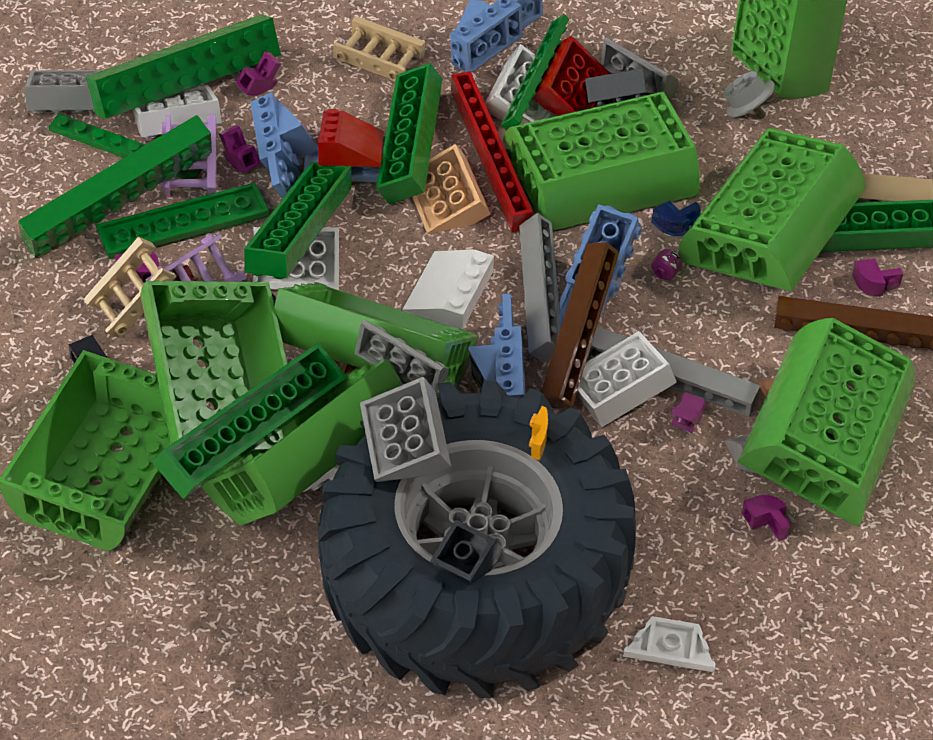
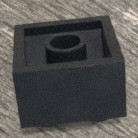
M455 520L430 561L473 583L493 569L504 550L495 538Z

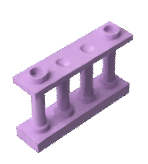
M166 115V122H162V135L178 126L171 125L170 115ZM208 115V123H204L211 132L212 153L207 159L197 161L189 168L203 169V171H207V177H203V179L165 180L161 183V189L165 190L166 197H170V187H203V190H207V195L216 193V115Z
M212 234L200 240L202 242L200 246L163 268L168 271L174 268L181 281H191L181 265L182 262L191 258L203 280L214 281L198 255V252L207 247L224 275L223 282H241L247 278L243 271L235 274L234 271L230 270L214 242L222 238L221 234L214 237ZM152 273L150 277L145 279L146 281H149L153 277Z

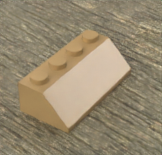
M862 173L866 189L858 198V202H870L871 199L879 200L878 202L933 199V179Z

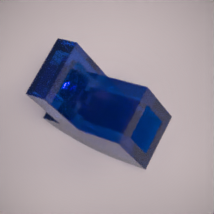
M667 201L653 209L651 222L667 235L684 236L689 230V226H692L700 216L701 206L694 202L679 210L672 202Z

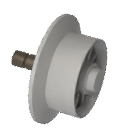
M755 71L741 75L731 82L723 93L729 103L726 114L731 118H735L754 110L759 119L764 118L766 113L760 105L773 92L775 88L774 82L771 80L762 81Z

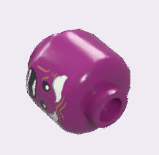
M672 249L660 251L651 263L655 276L663 280L674 278L683 265L681 256Z

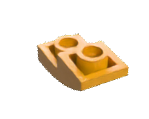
M544 406L541 407L538 414H533L530 421V427H532V437L529 442V447L532 448L531 458L539 461L543 455L547 438L548 413L547 408Z

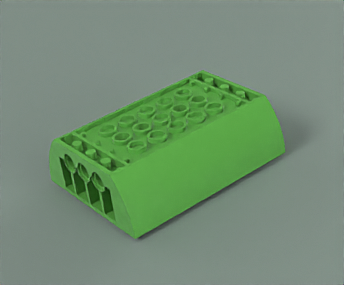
M739 0L731 52L751 71L757 72L762 81H773L775 84L773 91L781 98H808L826 93L830 89L847 0Z
M664 92L513 126L507 129L503 138L504 148L535 213H539L552 222L553 231L588 223L593 211H596L598 204L611 206L622 213H629L699 195L700 177L696 146Z
M768 128L683 236L678 250L682 263L792 292L866 189L862 171L855 158L844 145Z
M146 281L140 293L171 444L287 364L277 315L274 313V302L269 282ZM193 339L201 343V348L193 344ZM197 360L203 361L205 363L206 368H201L198 365ZM206 401L214 405V410H210L206 406ZM299 417L242 458L250 453L252 456L265 453L301 425Z
M314 282V284H294V287L279 288L274 306V313L277 315L283 343L304 350H308L319 343L334 360L359 368L366 364L372 366L371 363L354 354L360 325L365 320L375 326L384 328L393 337L401 338L413 349L421 350L433 361L443 363L449 369L445 382H451L455 388L459 387L469 366V346H476L479 335L470 333L467 330L426 319L318 282Z
M834 318L821 319L805 325L796 332L790 342L737 463L847 522L859 526L915 387L916 376L912 360ZM846 385L852 386L854 391L849 390ZM833 417L839 418L842 424L835 422ZM826 433L832 434L835 440L829 439Z
M85 350L82 351L0 477V491L7 504L22 521L106 551L114 549L121 543L161 476V472L153 464L154 460L165 448L171 445L157 375ZM130 430L133 432L131 435L123 436L121 434L123 431ZM114 447H122V448H123L122 451H118V452H113V451H111V449L114 448ZM93 480L102 481V483L97 486L91 484Z
M388 358L372 366L366 364L360 369H355L350 374L346 373L347 378L334 392L299 416L300 426L265 453H259L255 456H252L250 453L244 458H240L201 487L212 501L240 526L278 512L338 464L335 454L341 445L355 446L366 435L365 430L360 424V421L363 420L360 402L402 386L399 376Z

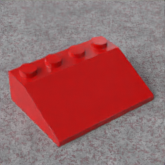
M571 35L561 41L555 48V55L548 62L547 65L549 67L543 73L542 81L536 87V94L533 97L545 110L558 116L595 108V104L588 102L585 79L611 74Z
M338 109L324 110L318 140V165L380 167L384 131L345 111H339Z

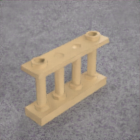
M357 16L352 20L353 35L345 45L337 42L333 44V58L384 76L392 81L396 80L397 74L405 72V66L412 57L422 59L425 55V41ZM360 38L370 41L362 52L353 49V46ZM377 44L387 47L380 58L370 55ZM394 51L405 54L397 65L388 62Z
M138 237L83 299L87 305L104 311L111 321V324L105 330L106 333L118 338L123 337L144 313L140 294L144 282L136 270L145 263L153 275L149 281H173L176 277L175 273L157 267L150 257L156 247L152 242ZM129 278L139 290V293L132 301L122 288ZM115 294H117L125 306L118 316L108 303Z

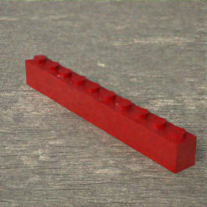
M471 71L452 74L451 94L511 233L520 231L519 225L533 216L531 206Z

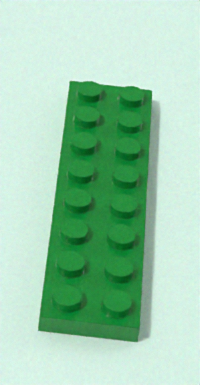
M254 182L96 224V231L108 259H113L115 255L124 254L138 237L152 242L157 247L268 217L269 210Z

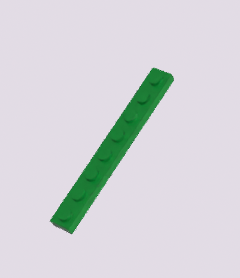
M565 14L551 22L503 119L501 126L506 131L510 127L520 125L523 121L522 116L530 106L528 103L536 94L535 89L541 83V77L549 67L547 64L555 55L554 50L560 44V38L567 30L566 25L569 18Z
M60 113L49 125V131L123 158L146 145ZM203 169L182 170L175 177L196 179Z

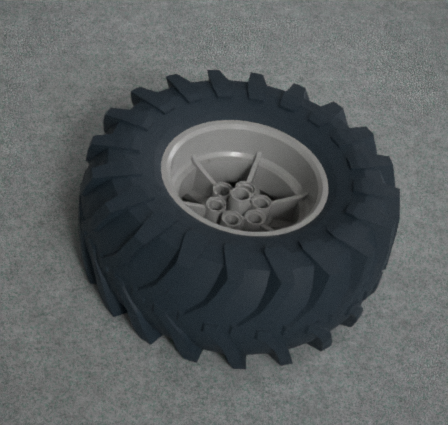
M484 380L482 392L460 394L451 382L438 383L440 397L437 398L451 463L450 468L430 476L376 482L374 480L366 435L355 446L341 445L335 454V459L340 467L335 473L333 480L326 481L323 485L321 500L324 502V505L321 508L320 522L318 523V554L326 598L336 620L342 621L346 634L363 655L373 650L381 666L388 674L398 680H401L410 670H413L422 683L433 693L445 695L450 682L465 683L479 698H493L494 683L515 680L527 691L540 688L535 674L555 665L567 672L579 666L572 654L581 649L588 641L601 643L608 634V630L604 626L605 622L615 608H620L624 604L627 594L624 588L628 586L636 548L635 500L626 469H620L617 455L605 435L593 438L589 426L581 413L572 407L556 415L542 392L530 388L522 400L508 397L504 389L496 381ZM544 406L547 408L548 427L545 449L539 461L531 458L532 448L529 447V442L532 437V427H530V421L533 414H538L541 407ZM362 420V421H360V424H361V426L363 427V429L365 430L364 422H363V420ZM472 505L469 512L463 508H454L453 510L451 509V507ZM497 508L517 517L509 520L504 515H497ZM455 520L495 538L504 550L493 569L473 583L430 561ZM422 523L441 536V538L417 540L416 534ZM537 544L534 551L525 558L510 551Z

